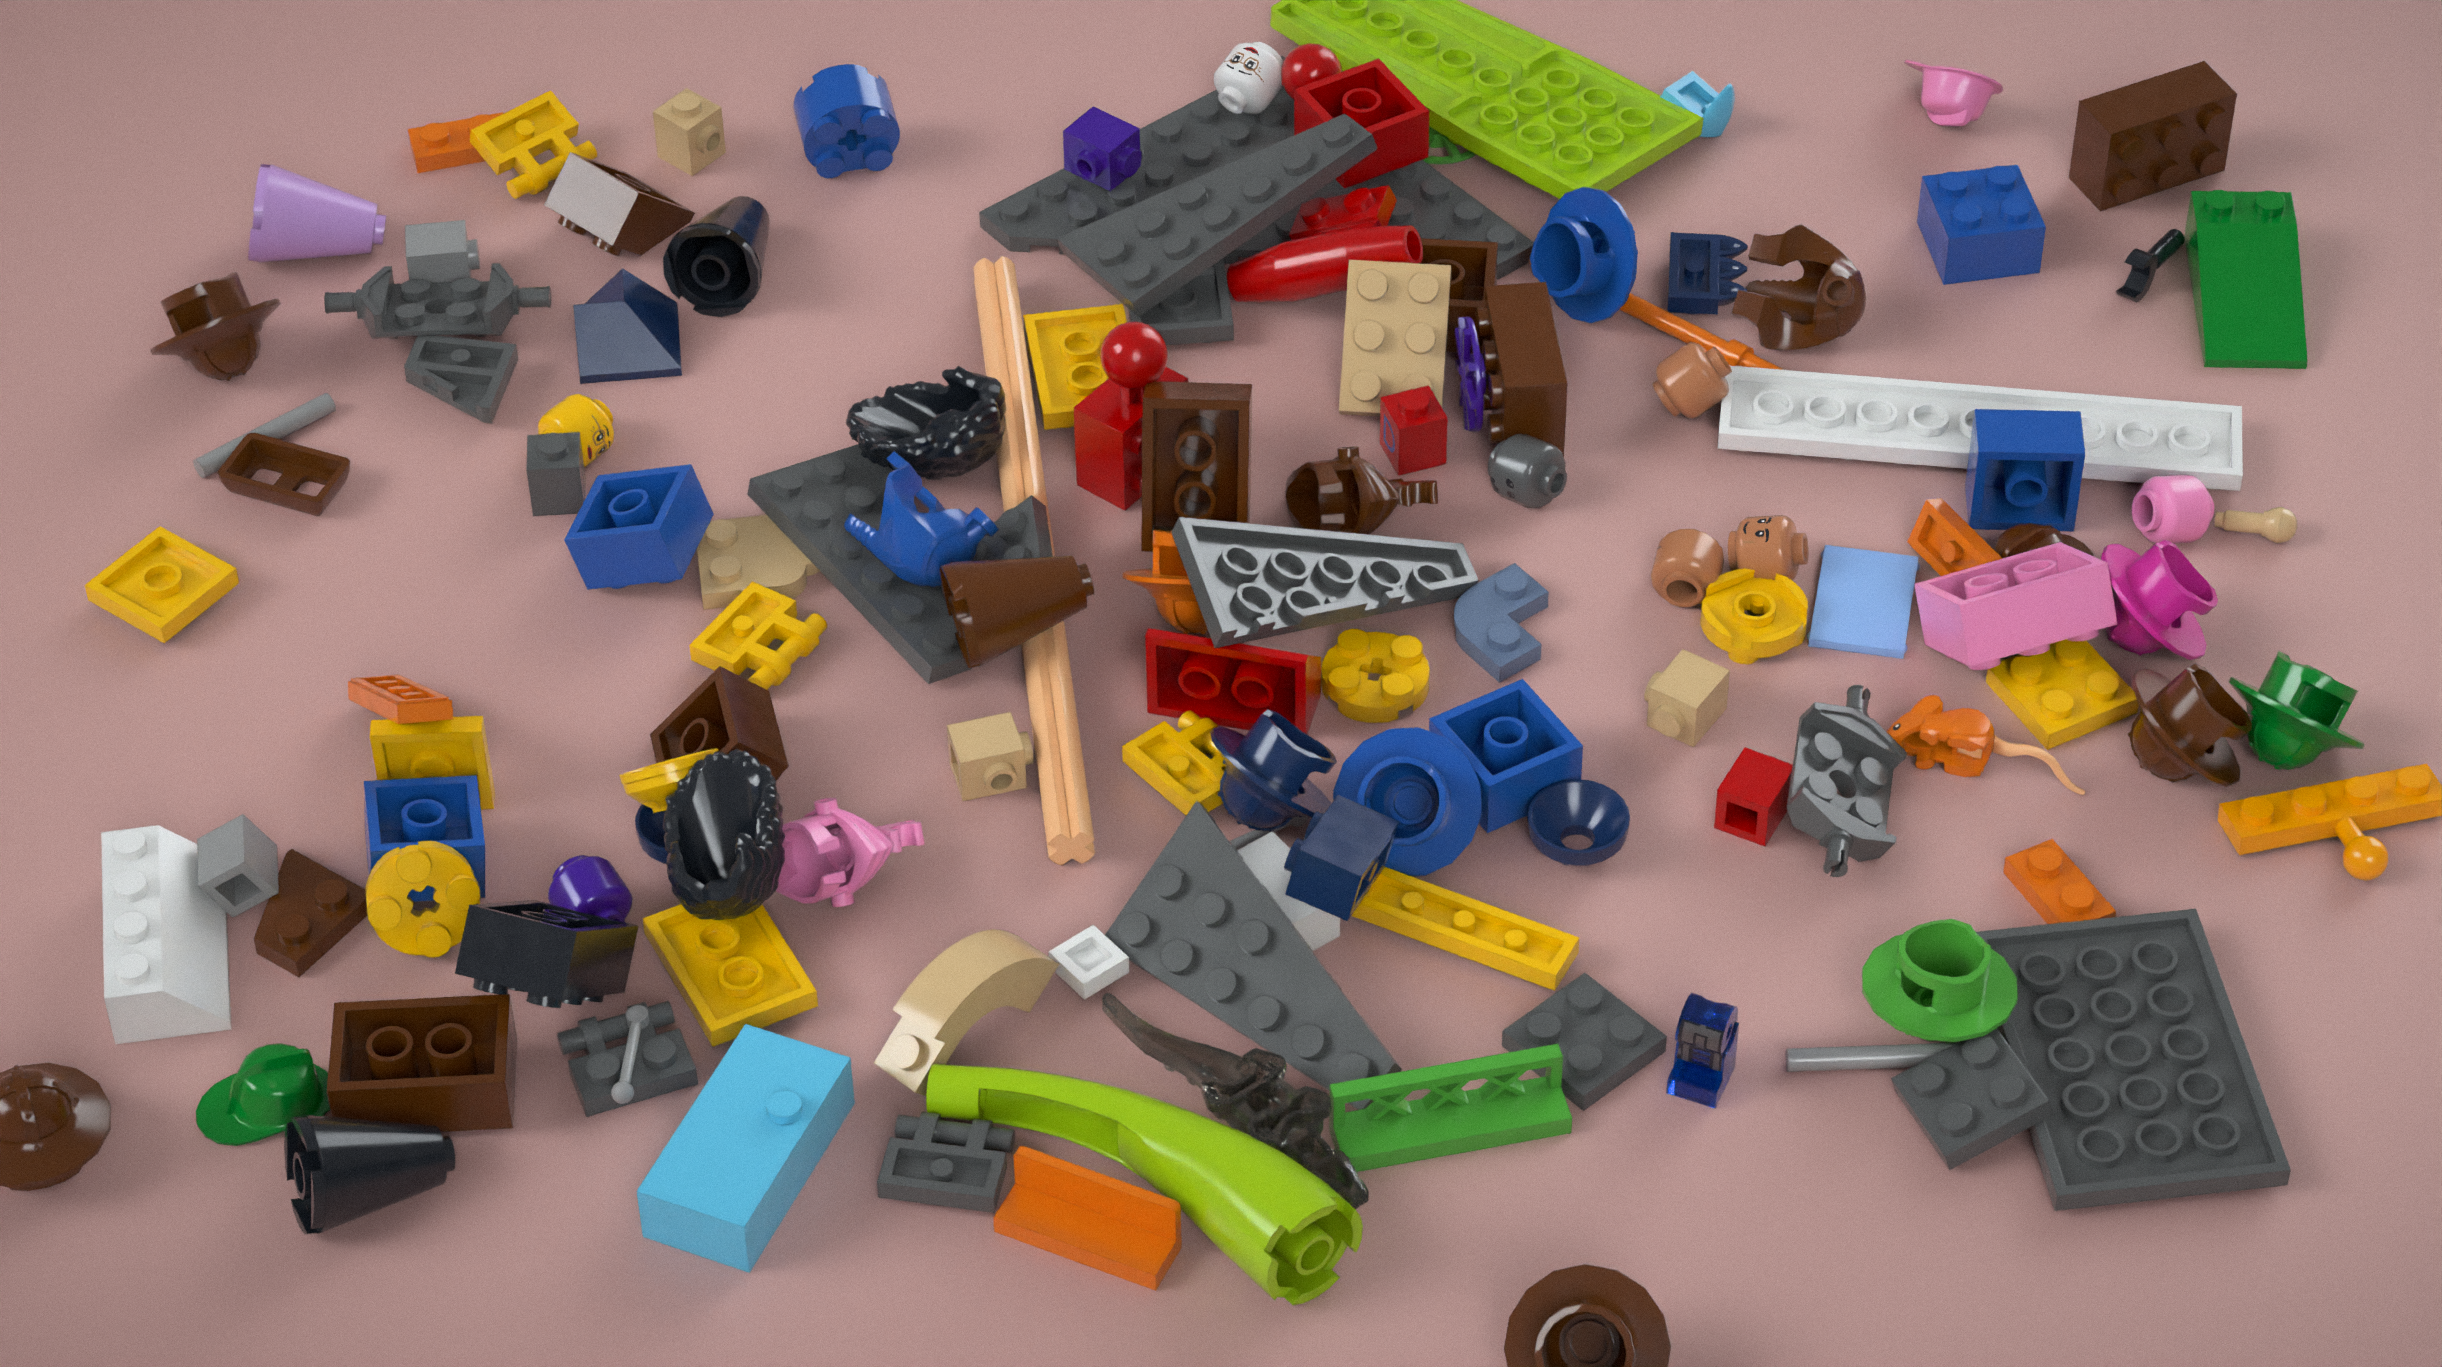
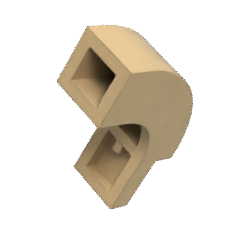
M991 929L980 931L961 939L930 962L900 997L893 1010L902 1017L874 1064L913 1092L926 1096L931 1066L933 1064H946L967 1031L980 1018L992 1010L1011 1006L1030 1013L1059 966V963L1018 935L1004 930Z

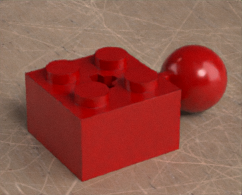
M1309 43L1300 45L1287 55L1282 64L1281 81L1286 93L1294 100V135L1343 114L1349 116L1373 135L1378 149L1335 179L1344 189L1428 158L1430 111L1379 58L1342 71L1341 63L1335 53L1320 44Z
M1126 322L1116 326L1108 333L1102 343L1100 359L1103 370L1109 379L1074 407L1077 486L1124 511L1142 497V417L1145 386L1147 383L1155 381L1188 382L1187 377L1166 367L1168 351L1163 337L1155 328L1142 322Z

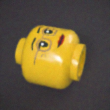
M572 394L542 416L538 422V434L580 432L585 468L606 452L613 444V416L609 408L598 399L592 400L590 397L582 394Z

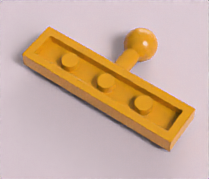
M2426 763L2219 803L2218 822L2239 855L2338 836L2345 847L2343 851V864L2346 871L2356 879L2367 881L2379 877L2385 871L2389 857L2385 845L2380 840L2372 836H2364L2362 831L2442 816V785Z

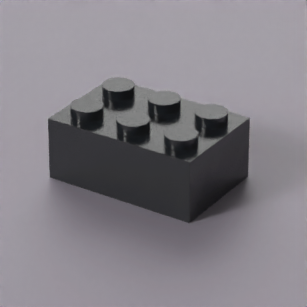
M537 900L469 905L455 974L474 978L473 988L484 992L506 995L508 989L528 992L527 1002L544 1007L561 1008L562 1003L582 1005L583 1000L603 1002L604 995L625 993L639 926L590 913L574 911Z

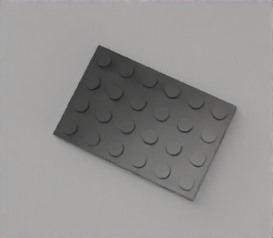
M2196 909L1976 932L1991 946V949L2005 958L2017 977V1004L2007 1022L1997 1029L2045 1094L2052 1108V1116L2028 1129L2055 1211L2288 1185L2291 1169Z

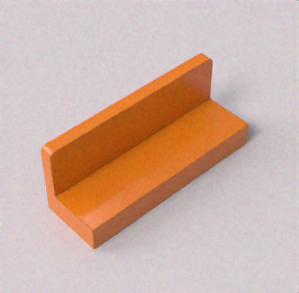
M1019 1146L1013 1155L1015 1184L993 1217L994 1232L1156 1291L1182 1248L1180 1203L1174 1199L1026 1146Z

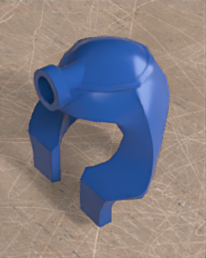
M894 451L887 458L894 471L889 473L886 480L879 531L856 518L853 514L848 515L844 524L845 530L850 532L853 537H856L857 541L861 542L886 567L906 582L917 586H942L939 574L941 566L950 562L972 561L978 543L986 534L992 537L999 529L977 507L970 514L960 509H945L939 500L922 486V479L913 467ZM914 496L929 509V513L918 512L914 503Z

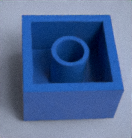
M2018 165L1994 166L1985 169L1960 172L1951 171L1943 174L1922 176L1917 224L1943 285L2040 273L2046 226Z
M1974 410L1965 482L1968 525L1972 529L2007 530L2018 524L2033 523L2043 526L2051 525L2059 531L2074 532L2085 460L2081 411Z
M692 464L598 475L564 541L587 590L607 587L620 589L628 585L653 582L666 584L683 578L714 513Z
M1524 679L1429 718V731L1447 737L1470 759L1481 783L1482 816L1479 825L1486 833L1528 816L1531 801L1543 788L1564 780L1581 779L1583 745Z
M477 775L364 781L365 840L369 874L377 861L388 851L397 847L402 849L408 845H418V841H435L452 847L467 859L479 884L480 898H485V839ZM428 885L422 892L412 889L408 897L413 902L435 901L433 899L435 889Z

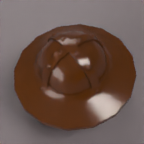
M237 272L231 273L224 278L196 284L161 301L175 337L156 345L150 351L152 355H177L186 361L189 360L198 372L207 377L230 381L231 378L241 374L245 375L252 367L253 362L258 358L261 346L259 332L262 330L263 322L281 303L279 299H272L251 306Z
M2196 663L2186 668L2172 681L2162 674L2147 668L2137 670L2133 674L2131 685L2141 712L2133 721L2128 736L2130 737L2134 756L2139 760L2140 768L2148 770L2152 775L2169 780L2172 783L2186 780L2193 775H2202L2208 780L2225 787L2239 782L2241 769L2234 751L2225 737L2236 741L2251 731L2252 723L2248 713L2225 691L2205 667Z
M53 1063L15 1065L13 1068L1 1072L0 1186L8 1187L11 1190L31 1191L54 1186L78 1174L82 1166L98 1154L111 1130V1104L99 1082L77 1068Z
M1589 1264L1554 1270L1529 1287L1509 1317L1504 1345L1508 1367H1668L1671 1351L1664 1314L1646 1288L1619 1270Z

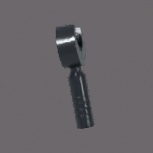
M2171 229L2147 252L2135 248L2124 262L2132 265V268L2124 286L2116 290L2117 295L2134 302L2142 300L2151 286L2156 270L2184 244L2185 237L2183 233L2177 229Z

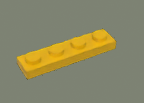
M1384 867L1352 914L1353 917L1554 991L1579 953L1580 938L1387 867Z

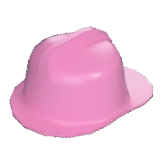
M1905 60L1904 62L1923 73L1922 106L1927 110L1928 117L1932 122L1941 126H1964L1968 122L1977 121L1983 114L1991 96L2000 94L2003 91L2000 83L1980 73L1954 67L1928 66L1910 60Z

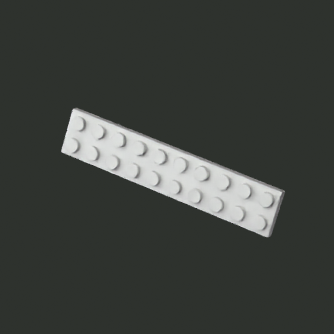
M1730 366L1732 372L1725 376L1729 385V393L1722 398L1717 449L1967 469L1975 409L2081 411L2085 446L2082 478L2145 483L2155 476L2189 475L2197 477L2207 489L2240 491L2243 477L2242 406Z

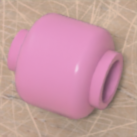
M2189 475L2155 476L2143 484L2132 503V517L2136 527L2153 543H2159L2163 540L2174 544L2194 542L2200 539L2206 532L2214 515V502L2205 485L2197 477Z

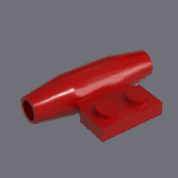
M1389 185L1372 189L1359 188L1349 194L1326 199L1318 197L1301 204L1289 233L1291 241L1272 246L1234 262L1228 267V288L1232 297L1239 303L1295 302L1347 291L1349 260L1420 264L1423 259L1422 241L1418 231L1411 225L1387 226L1397 202Z

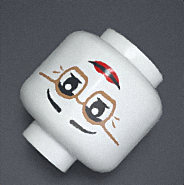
M1262 42L1240 43L1236 45L1214 73V85L1219 93L1218 99L1226 109L1236 114L1242 112L1248 114L1261 113L1283 87L1281 81L1283 60L1272 47Z

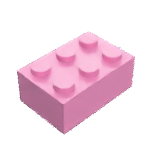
M2061 542L1914 584L1925 645L1946 655L1947 658L1954 659L1968 666L1972 670H1985L2001 664L2000 658L2017 653L2022 656L2042 654L2050 649L2051 643L2065 639L2075 642L2090 640L2099 635V629L2117 625L2108 562Z

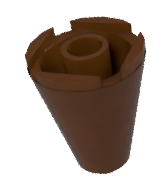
M1073 556L959 561L942 565L939 569L948 614L953 617L957 630L954 634L968 668L982 666L1086 609V597L1094 595V586L1086 563L1077 565Z

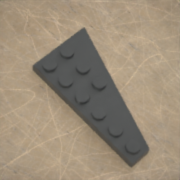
M1343 114L1056 239L1062 252L1136 316L1140 317L1378 148L1370 132L1349 116Z
M859 444L750 478L747 495L928 684L972 669L967 667L954 634L957 630L953 617L948 614L942 586H917L906 582L867 550L861 542L856 540V537H853L850 532L845 530V521L849 514H853L856 518L879 531L886 480L889 473L892 472L889 466L882 467L861 456L862 450L859 448Z
M1185 517L1178 518L1171 532L1214 648L1457 599L1468 588L1479 582L1463 543Z
M1196 801L1105 936L1129 957V961L1328 1091L1330 1084L1401 1072L1402 1068L1366 1020L1357 1012L1342 992L1341 987L1312 952L1313 950L1265 886L1260 883L1244 862L1243 857L1226 838L1207 809L1199 801ZM1366 1099L1349 1102L1348 1104L1357 1110L1368 1107L1374 1101Z

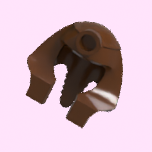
M1802 224L1793 226L1783 234L1771 236L1754 234L1748 255L1749 260L1781 267L1798 260L1804 270L1803 277L1796 281L1764 280L1761 282L1760 280L1749 282L1746 286L1747 291L1738 290L1732 314L1736 317L1748 319L1758 328L1760 345L1773 350L1803 349L1843 337L1856 326L1866 306L1865 285L1860 271L1857 270L1852 261L1843 252ZM1780 310L1783 312H1787L1791 316V319H1788L1786 316H1784L1780 312Z

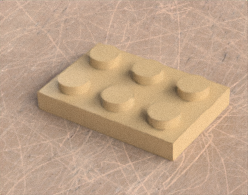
M1349 260L1339 414L1380 417V397L1427 385L1430 386L1443 409L1451 265Z

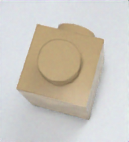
M686 88L653 111L657 156L660 159L694 176L726 153L722 107Z
M1682 649L1663 672L1657 671L1653 674L1646 686L1644 700L1648 702L1647 726L1665 736L1672 737L1694 747L1727 709L1730 670Z
M1011 712L947 725L949 764L962 801L1027 788L1026 765L1034 763L1032 745L1027 731L1018 732Z

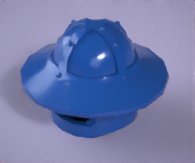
M1581 187L1567 192L1551 208L1546 223L1541 227L1534 241L1530 256L1532 273L1540 282H1546L1548 293L1553 297L1556 305L1572 319L1587 323L1599 322L1613 317L1627 302L1636 280L1638 250L1634 235L1635 231L1622 205L1604 190Z
M1419 727L1388 729L1363 741L1343 763L1333 790V800L1339 795L1400 821L1385 867L1409 876H1426L1452 864L1472 842L1482 816L1481 783L1469 757L1447 737Z

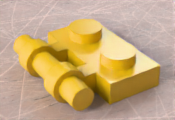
M551 90L472 129L469 142L497 176L512 168L518 172L519 176L506 183L510 195L515 199L527 193L536 195L547 189L549 186L548 182L558 177L570 152L591 160L597 158L596 148L590 141L575 147L569 140L577 136L579 123ZM550 149L555 157L539 165L533 157Z
M752 581L689 645L691 660L714 671L721 666L737 675H740L747 667L751 668L756 672L748 681L768 690L772 685L779 686L791 674V665L800 656H808L819 645V636L827 629L828 625L825 619L816 613L811 614L804 622L795 619L797 617L796 600ZM775 638L784 642L776 651L767 647Z
M1192 710L1183 713L1178 720L1177 725L1182 731L1177 732L1166 721H1163L1122 746L1123 762L1184 815L1188 814L1196 801H1199L1208 812L1223 804L1221 797L1218 796V792L1220 791V781L1225 772L1226 765L1223 764L1224 758L1212 742L1210 734L1213 728L1219 726L1210 718L1201 719ZM1209 753L1213 758L1209 759L1205 754Z

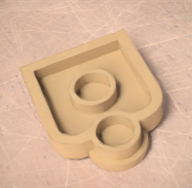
M767 515L710 521L697 547L703 610L727 607L752 581L793 599L806 588L807 576L814 575L820 571Z

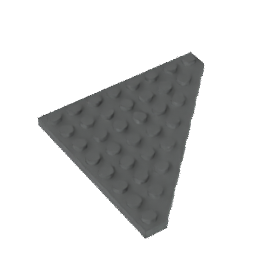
M1282 87L1267 108L1261 113L1248 114L1242 112L1236 114L1226 109L1218 99L1219 93L1215 90L1141 128V167L1138 168L1133 176L1126 178L1111 192L1063 168L980 211V227L1011 252L1030 253L1031 245L1059 247V254L1065 255L1057 242V237L1294 136V100ZM1420 160L1345 189L1334 179L1221 260H1224V264H1232L1239 261V257L1246 258L1282 242L1291 241L1289 233L1300 206L1311 199L1318 197L1326 199L1349 194L1359 188L1372 189L1386 185L1390 186L1397 199L1387 226L1411 225L1418 231L1420 238L1498 242L1497 280L1529 263L1534 242L1428 163Z

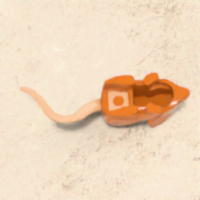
M1929 695L1920 699L1911 711L1901 716L1886 731L1907 752V756H1916L1915 766L1919 769L1932 768L1936 762L1944 764V771L1948 774L1975 777L1981 775L1992 752L2007 757L2028 755L2047 763L2066 788L2077 794L2085 795V790L2071 782L2058 761L2050 753L2035 746L2012 744L2001 740L1995 735L1989 718L1979 710L1960 708L1943 711V702L1936 695Z

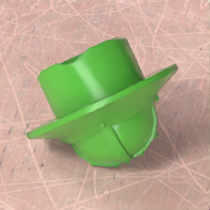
M1955 919L1936 920L1920 924L1904 932V934L1892 937L1876 947L1862 967V993L1873 1012L1896 1030L1929 1042L1956 1043L1985 1036L2007 1022L2018 1001L2017 977L2005 958L1991 949V946L1975 932L1970 924Z

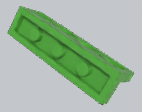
M1559 1044L1330 1084L1329 1131L1342 1173L1349 1174L1570 1134L1572 1132V1116L1561 1088L1563 1055ZM1546 1067L1545 1077L1523 1081L1518 1079L1528 1070ZM1483 1078L1488 1080L1478 1089L1467 1091L1461 1089L1469 1081ZM1431 1090L1422 1099L1411 1101L1404 1099L1412 1091ZM1366 1099L1374 1101L1365 1109L1345 1112V1103Z

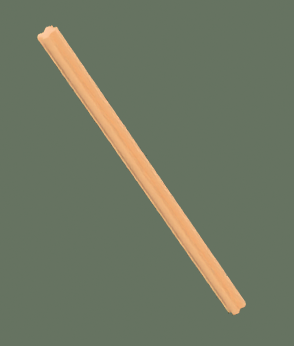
M1001 256L995 263L987 258H983L975 264L973 269L986 376L996 378L1001 383L1005 392L1006 412L1004 414L1005 431L1002 443L996 451L1003 509L1005 512L1014 508L1031 495L1044 504L1047 512L1052 555L1055 557L1015 264L1004 256ZM1062 621L1022 643L1021 648L1048 857L1052 862L1063 866L1070 859L1083 864L1094 856L1095 850L1065 624Z

